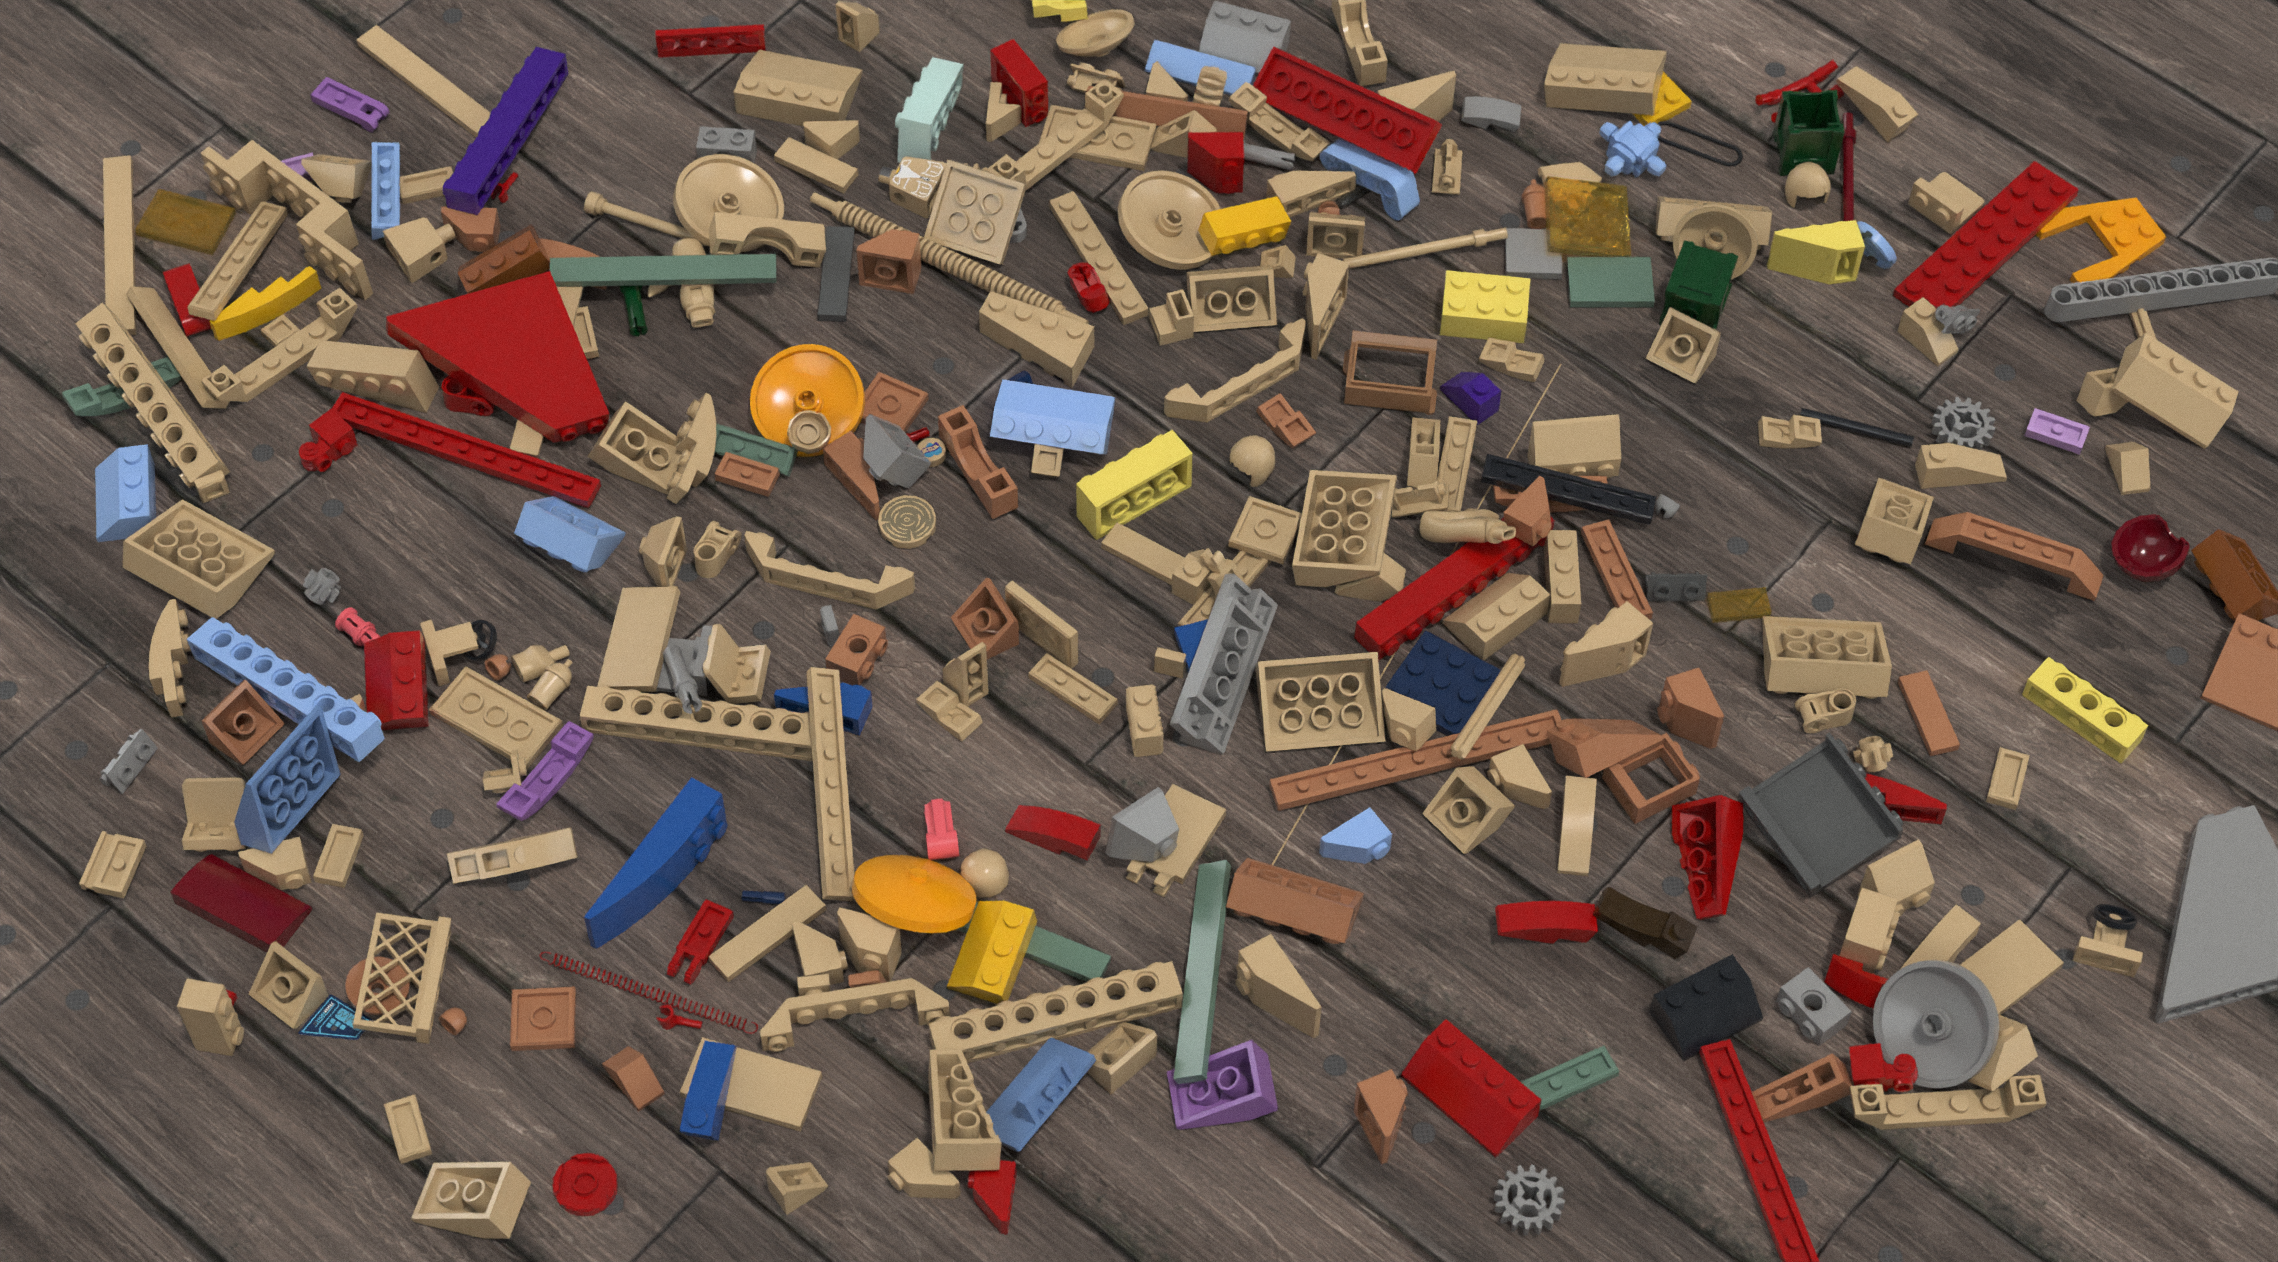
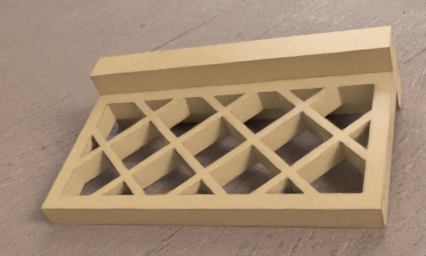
M376 912L353 1021L354 1029L416 1037V1042L429 1044L451 936V918L439 916L438 921ZM381 923L395 925L400 932L386 940L380 932ZM418 928L431 930L429 938L420 944H417L410 935V933ZM405 937L413 948L399 956L391 945ZM427 947V951L425 954L423 949ZM384 949H387L394 960L381 968L374 960V957ZM418 953L424 961V965L412 972L404 961ZM399 965L407 976L393 984L385 973ZM373 967L375 969V972L371 974ZM420 975H422L421 981L417 979V977ZM378 977H381L388 988L375 996L368 988V985ZM412 981L418 988V994L406 1000L398 989ZM394 993L402 1004L387 1012L379 1001ZM367 995L370 999L365 1002ZM416 1003L415 1010L411 1006ZM373 1005L383 1015L375 1021L361 1020L363 1011ZM406 1009L413 1017L412 1025H398L392 1017Z

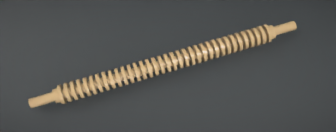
M816 192L810 198L811 203L832 212L837 221L854 227L856 230L873 238L891 229L907 230L852 203L850 204L848 201L835 202ZM919 235L922 261L932 266L935 265V267L941 268V270L947 271V273L953 274L958 278L960 277V279L966 280V282L972 283L988 292L992 291L1089 324L1088 320L1067 311L1061 301L1049 297L1008 276L1005 277V275L991 268H986V266L980 265L976 261L974 262Z

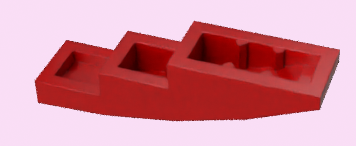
M1866 773L1867 777L1865 780L1871 787L1876 786L1885 798V802H1883L1890 812L1894 810L1902 821L1942 824L1947 810L1946 803L1917 789L1887 778Z

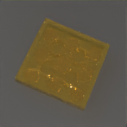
M1547 176L1544 182L1548 252L1588 257H1631L1627 186Z

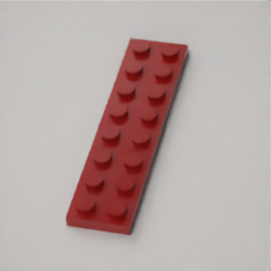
M1274 46L1252 85L1267 96L1266 103L1269 106L1415 174L1442 126L1441 123Z
M2034 161L1894 289L1893 296L1909 307L1922 297L1936 309L1941 305L1949 307L1960 305L2078 195L2079 189Z

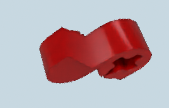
M1085 262L1077 263L1068 269L1067 273L1071 286L1076 291L1082 306L1086 310L1096 312L1103 310L1109 305L1105 286L1101 283L1091 264Z

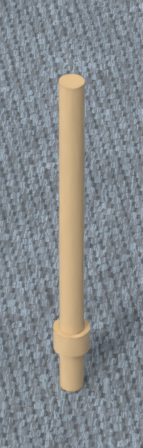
M1506 227L1490 231L1480 229L1472 231V234L1345 258L1343 261L1350 263L1349 269L1471 245L1475 247L1485 246L1487 242L1507 239L1508 233Z

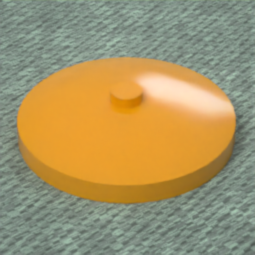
M816 344L793 346L782 350L770 358L758 372L750 394L752 418L761 435L766 439L792 446L788 439L787 429L790 419L798 412L811 410L822 413L831 426V438L828 442L830 444L849 431L853 433L856 431L865 408L863 383L852 363L834 349ZM823 449L810 454L798 451L796 456L813 457L823 455Z
M885 855L869 859L857 868L852 883L853 897L864 911L888 925L913 932L943 933L961 928L971 920L976 905V894L973 887L959 873L940 863L915 856Z

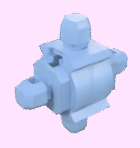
M1631 120L1626 122L1620 129L1609 122L1602 125L1599 133L1601 137L1609 142L1606 152L1608 161L1604 171L1610 176H1616L1620 172L1624 174L1633 173L1636 178L1647 169L1649 173L1660 176L1666 169L1665 162L1656 156L1659 148L1657 138L1660 135L1661 127L1655 122L1648 123L1645 126L1642 124L1634 126Z

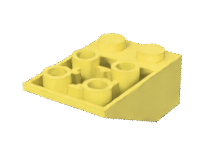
M1856 220L1775 231L1767 269L1825 284L1856 281L1865 249Z

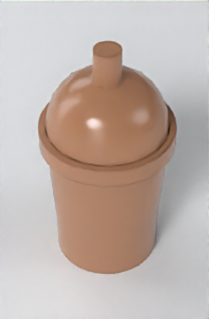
M1531 180V185L1525 188L1521 200L1524 204L1527 226L1531 229H1542L1549 224V193L1542 185L1536 184V180Z

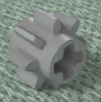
M321 568L318 573L311 569L304 579L305 595L314 603L322 605L326 599L333 603L340 593L339 577L327 568Z

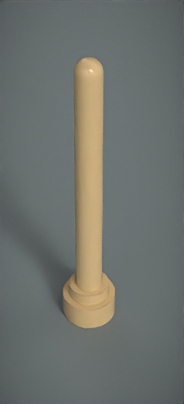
M591 191L585 200L584 212L595 216L606 213L682 239L694 238L684 227L608 203L607 199L603 198L601 194Z

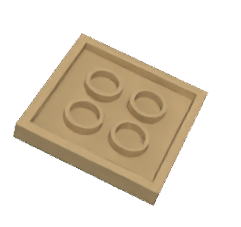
M947 159L924 238L939 245L1003 265L1027 184Z

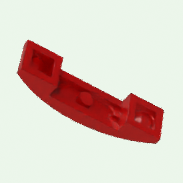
M1833 954L1824 982L1844 996L1874 1009L1878 994L1888 979L1863 971V963Z

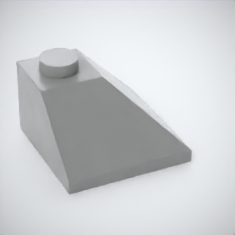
M1159 787L1112 816L1105 852L1109 857L1154 862L1161 856L1166 857L1175 850L1179 828L1165 795Z

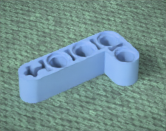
M1340 138L1324 149L1319 155L1321 163L1327 170L1352 171L1356 174V184L1380 194L1385 212L1396 221L1402 219L1420 203L1415 176L1411 171Z

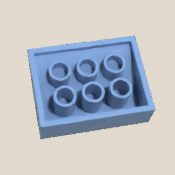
M316 705L245 784L234 821L241 845L272 854L341 775L321 706Z

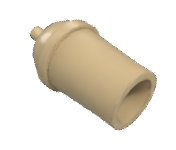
M568 659L564 664L553 663L544 669L543 675L527 695L529 701L546 711L557 697L571 685L572 674L569 667L572 661Z

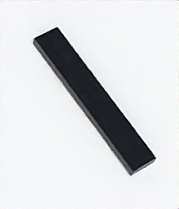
M1491 454L1486 456L1480 481L1482 483L1523 493L1541 476L1545 480L1549 500L1648 525L1652 521L1657 496Z

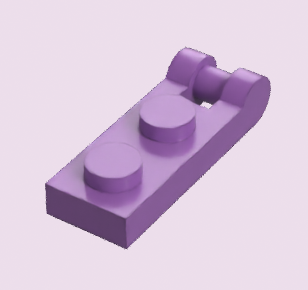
M328 77L310 95L312 102L362 125L369 132H373L378 127V121L385 119L390 113L385 104ZM367 110H369V111H371L372 113L369 115V114H366L365 112H366Z

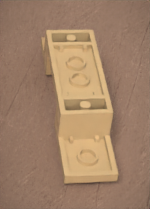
M253 140L228 160L209 146L201 152L204 161L203 168L210 177L211 182L209 184L214 192L218 195H225L235 208H242L250 215L256 210L261 201L266 202L272 196L281 203L286 202L298 216H305L296 223L300 235L298 239L304 246V256L307 261L313 266H320L333 281L336 279L340 281L350 294H357L364 300L373 294L363 261L350 252L359 243L347 209Z

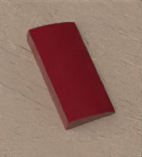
M209 854L193 866L170 891L175 904L265 952H268L272 942H277L284 947L313 910L306 903L213 854Z

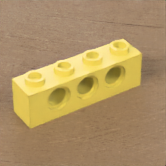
M2050 657L2029 677L2022 693L2025 698L2120 764L2142 741L2148 727L2140 717L2131 714L2119 706L2114 699L2106 697L2093 688L2089 682L2080 679L2068 671L2063 664L2055 662Z

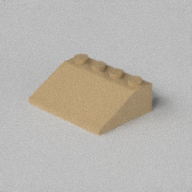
M1560 43L1549 64L1545 79L1546 107L1654 115L1667 52Z
M759 50L741 72L734 90L736 113L804 126V121H845L863 71L862 69Z
M1310 470L1292 563L1296 585L1328 587L1380 575L1397 481L1396 475Z
M182 499L123 541V568L208 616L217 619L236 605L274 556L275 550Z
M1763 616L1764 676L1767 691L1779 694L1799 692L1808 695L1845 688L1853 692L1855 696H1863L1869 699L1888 696L1892 664L1881 622Z
M1378 652L1259 661L1255 664L1265 752L1386 742Z

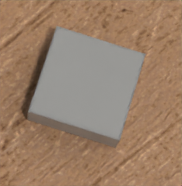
M828 605L820 609L821 623L827 644L833 647L839 638V631L832 606Z

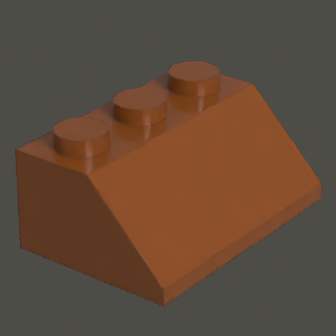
M531 224L461 265L458 275L467 294L544 273L550 269V259L535 228Z
M2218 529L2191 550L2196 557L2194 561L2196 567L2204 575L2208 576L2211 581L2209 587L2216 596L2223 599L2226 604L2224 610L2232 620L2235 621L2239 613L2257 621L2278 614V590L2244 539Z

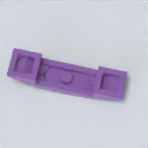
M568 721L552 739L551 750L525 778L521 786L516 783L512 785L496 804L497 808L520 821L536 813L557 793L573 773L589 748L594 734Z

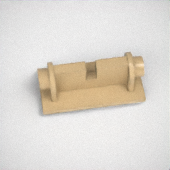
M1071 63L1070 65L1074 76L1069 75L1067 85L1071 86L1073 90L1086 93L1088 86L1096 85L1103 79H1106L1120 91L1122 89L1118 88V86L1125 88L1123 78L1116 71L1108 69L1105 72L1098 71L1087 63H1080L1079 65Z
M1452 139L1445 140L1441 145V149L1435 148L1432 193L1460 194L1462 151L1457 150L1458 146Z
M1435 481L1431 484L1419 485L1418 489L1415 490L1412 487L1395 488L1392 504L1393 518L1420 514L1429 510L1449 509V484Z

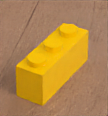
M1278 196L1206 212L1203 214L1198 232L1213 256L1222 253L1228 254L1243 248H1254L1264 243L1279 242L1285 239L1291 220Z

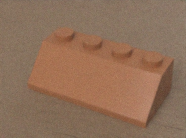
M1247 858L1234 874L1226 907L1234 909L1233 912L1239 916H1257L1263 918V922L1272 926L1283 924L1293 927L1292 930L1298 934L1310 935L1312 933L1322 936V940L1325 942L1339 944L1340 942L1345 943L1351 934L1364 893Z

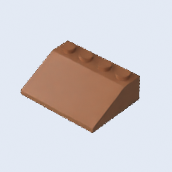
M2239 613L2200 699L2278 731V629Z

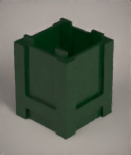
M1837 90L1815 93L1782 91L1773 131L1774 142H1777L1780 158L1778 167L1780 176H1788L1793 168L1805 162L1816 163L1825 170L1827 175H1834L1845 133L1843 124H1840L1838 114Z
M1684 240L1665 291V303L1659 325H1662L1669 308H1673L1717 330L1731 291L1732 283L1730 281L1737 264L1738 255H1734V253L1724 254L1697 246L1692 241Z

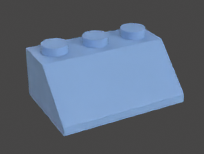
M148 444L116 449L95 468L97 542L127 539L156 518L155 464Z
M552 496L525 502L514 534L523 538V542L529 546L541 547L547 550V554L550 557L559 560L564 559L572 563V568L581 572H588V570L600 568L624 539L626 532Z

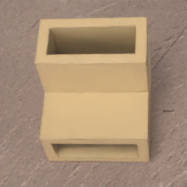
M1183 289L1166 293L1165 305L1149 309V319L1160 346L1193 338L1194 315Z

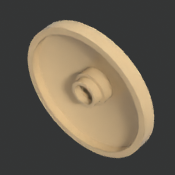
M713 154L694 160L681 172L674 189L673 203L681 224L694 238L709 247V227L715 212L783 219V198L775 181L758 165L734 155ZM765 244L748 246L742 252L758 249Z
M1152 171L1136 177L1129 183L1118 204V220L1128 242L1143 257L1163 267L1185 270L1202 266L1215 256L1210 254L1198 229L1204 213L1221 208L1211 193L1195 180L1175 172Z

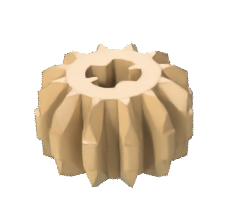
M1204 66L1199 74L1193 102L1220 106L1227 80L1226 71L1214 66Z

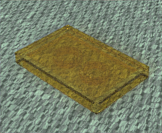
M158 189L138 223L135 232L139 237L213 256L232 223L236 212L235 208Z

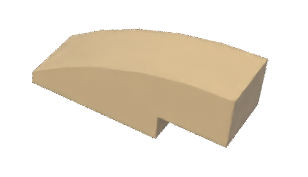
M1566 776L1563 791L1557 873L1588 876L1597 781L1595 778Z
M1956 904L1917 947L1901 969L1910 964L1925 960L1954 962L1957 955L1977 935L1981 923Z

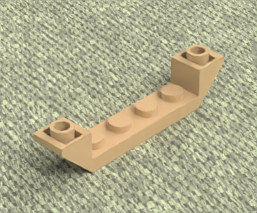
M1103 79L1085 93V108L1017 161H1014L1006 154L986 171L1027 184L1026 190H1028L1106 128L1124 97L1123 92L1106 79Z
M338 288L317 302L321 317L236 374H233L223 365L202 379V384L219 401H250L309 361L320 340L333 342L340 340L358 308L357 304L341 288Z
M1301 318L1294 323L1286 324L1280 330L1279 348L1281 351L1277 352L1272 358L1262 364L1254 365L1248 372L1239 377L1231 378L1220 388L1208 391L1202 398L1188 383L1180 388L1172 389L1164 396V414L1172 418L1209 422L1298 371L1305 339L1306 321Z
M746 531L744 535L747 553L764 582L876 610L914 593L915 590L914 572L903 567L886 565L879 584H876L868 579H856L845 576L840 572H828L811 565L803 566L791 563L783 558L775 559L774 537L761 532L753 533Z
M913 978L787 998L761 1029L763 1051L779 1052L787 1047L794 1046L791 1027L793 1023L809 1024L823 1018L840 1019L854 1013L871 1014L879 1009L891 1007L902 1009L909 1004H916L919 1026L926 1024L929 1026V1023L934 1022L940 1017L950 1016L949 1002Z
M2040 1075L2012 1076L2007 1080L2004 1088H1996L1994 1091L1976 1089L1884 1095L1882 1084L1850 1086L1849 1088L1854 1117L1881 1130L2003 1123L2046 1106Z

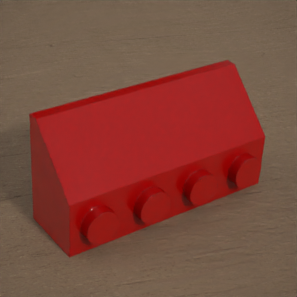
M1447 1019L1425 1038L1401 1073V1077L1495 1158L1539 1115L1542 1100Z

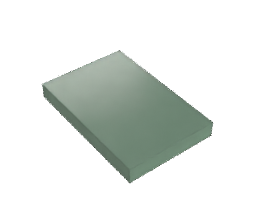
M1567 257L1570 307H1654L1651 257Z

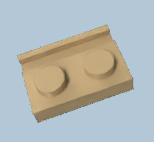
M102 831L79 884L82 890L92 889L96 893L125 898L146 849L145 841L119 834L109 835L107 832Z

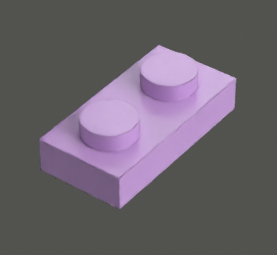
M2035 408L2025 436L2080 455L2090 427Z

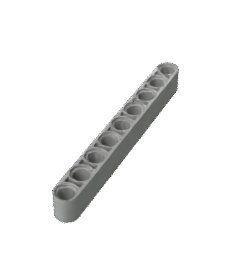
M2263 258L2057 285L2050 293L2044 313L2052 321L2065 322L2134 313L2138 309L2149 311L2270 295L2278 289V259Z

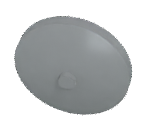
M1925 960L1905 966L1886 981L1875 1002L1873 1030L1876 1043H1881L1884 1059L1887 1063L1893 1064V1060L1899 1054H1909L1915 1059L1917 1064L1918 1078L1914 1084L1929 1088H1947L1970 1080L1980 1073L1990 1061L1998 1042L1999 1017L1992 995L1975 974L1953 962Z

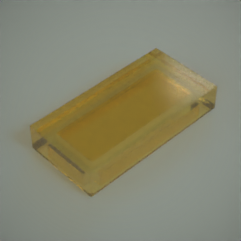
M1766 587L1707 594V603L1712 623L1771 616L1772 611Z

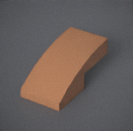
M1281 393L1258 406L1256 410L1267 426L1291 448H1295L1316 434V431L1300 410L1295 413Z

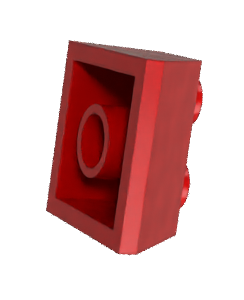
M1188 132L1187 172L1215 193H1243V132Z

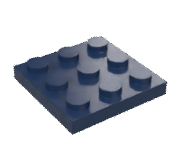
M1425 630L1385 688L1434 707L1436 712V730L1446 736H1450L1462 731L1501 670Z

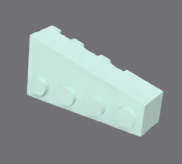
M932 57L928 66L923 67L920 81L914 83L911 97L906 98L904 110L898 112L895 128L899 129L897 162H901L902 158L906 156L931 160V151L936 152L939 145L940 131L945 130L949 112H952L961 91L963 64Z

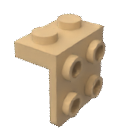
M1942 172L1930 183L1922 177L1915 181L1908 204L1946 232L1952 234L1983 207L1984 199L1948 173Z
M714 624L711 635L708 637V652L706 660L703 662V673L726 702L730 704L758 702L762 699L771 651L766 644L738 647L721 624Z
M187 778L183 781L182 790L188 822L182 838L183 850L203 852L207 850L236 851L246 849V846L240 843L234 823L245 788V781L242 778Z

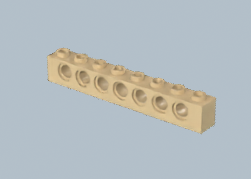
M102 302L75 323L82 332L79 335L81 341L89 349L93 347L96 352L93 355L94 359L103 369L105 367L109 369L110 373L107 376L117 388L122 387L124 393L121 396L131 408H137L139 412L136 414V417L146 428L150 426L153 430L150 436L160 448L163 446L168 452L165 454V457L175 468L179 466L182 470L179 476L189 488L195 486L194 480L216 471L222 470L224 476L230 472L112 310Z
M587 686L580 712V721L582 728L591 733L813 761L809 712L798 713L790 712L783 708L767 709L759 708L752 704L743 706L730 704L726 701L712 702L701 700V709L695 712L693 705H690L693 714H689L683 710L681 700L678 697L665 693L649 694L641 693L634 689L627 691L612 689L608 686ZM649 712V714L647 715H640L642 713ZM673 716H679L676 719H670ZM702 720H709L705 723H700ZM731 724H738L737 726L733 727L729 726ZM763 727L768 728L766 730H758ZM791 731H797L795 734H788Z
M1155 962L1147 966V968L1135 971H1121L1116 976L1104 979L1097 977L1089 980L1087 983L1076 986L1065 985L1053 992L1045 994L1034 993L1026 997V999L1014 1002L1003 1001L994 1007L983 1010L979 1008L971 1009L965 1014L955 1017H940L934 1022L929 1023L930 1040L933 1050L962 1049L967 1063L1044 1044L1049 1038L1059 1040L1118 1025L1122 1022H1129L1182 1008L1183 992L1173 962ZM1143 987H1150L1153 990L1150 992H1143L1139 989ZM1112 995H1120L1123 998L1119 1000H1113L1109 997ZM1084 1002L1092 1004L1088 1008H1083L1079 1005ZM1053 1010H1058L1062 1012L1060 1015L1056 1016L1049 1014V1012ZM1022 1018H1029L1032 1021L1029 1023H1020L1018 1020ZM991 1026L1001 1027L998 1031L988 1030ZM964 1033L971 1035L967 1039H960L957 1037L958 1035Z

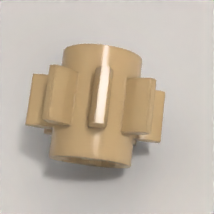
M1880 736L1861 739L1859 741L1860 746L1856 747V751H1853L1855 762L1863 765L1866 772H1877L1887 768V762L1891 761L1890 758L1893 757L1891 744H1884Z

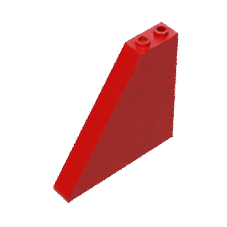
M550 271L386 316V332L388 336L410 350H419L425 360L553 443L559 441L568 442L586 433H599L609 423L610 413Z

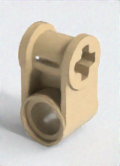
M713 520L693 549L697 574L704 578L717 576L730 556L737 550L741 540V532L738 530L730 531L721 527L719 522Z
M1838 688L1823 693L1808 694L1799 698L1795 702V708L1802 715L1804 732L1810 734L1817 733L1825 729L1849 724L1853 718L1856 697L1850 690ZM1836 706H1843L1845 707V709H1841Z

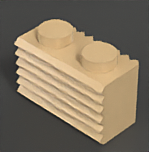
M1153 684L1128 687L1126 689V710L1135 757L1159 755L1163 752L1164 733L1156 686Z

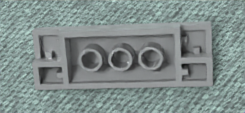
M1234 573L1225 574L1170 721V725L1181 734L1180 742L1218 755H1222L1225 752L1252 678L1255 664L1260 656L1278 606L1261 588L1251 590Z

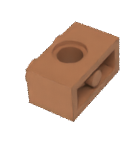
M853 614L825 659L826 669L839 670L840 681L850 685H861L864 679H869L874 669V662L878 656L882 657L888 647L885 627Z

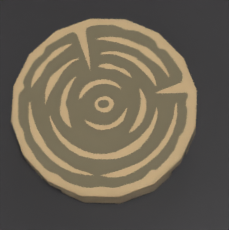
M904 495L893 498L883 506L879 512L878 527L881 536L885 540L887 539L889 542H892L893 546L911 549L922 546L931 535L933 536L936 530V515L933 507L926 500L917 496Z

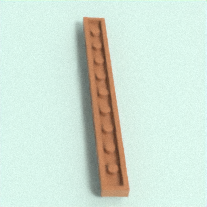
M1556 709L1486 726L1466 758L1461 760L1451 755V746L1460 734L1458 733L1426 741L1417 751L1407 747H1400L1270 779L1269 786L1277 809L1280 811L1491 759L1495 755L1522 744L1526 750L1548 745L1551 743L1547 731L1556 727L1557 723L1562 720Z

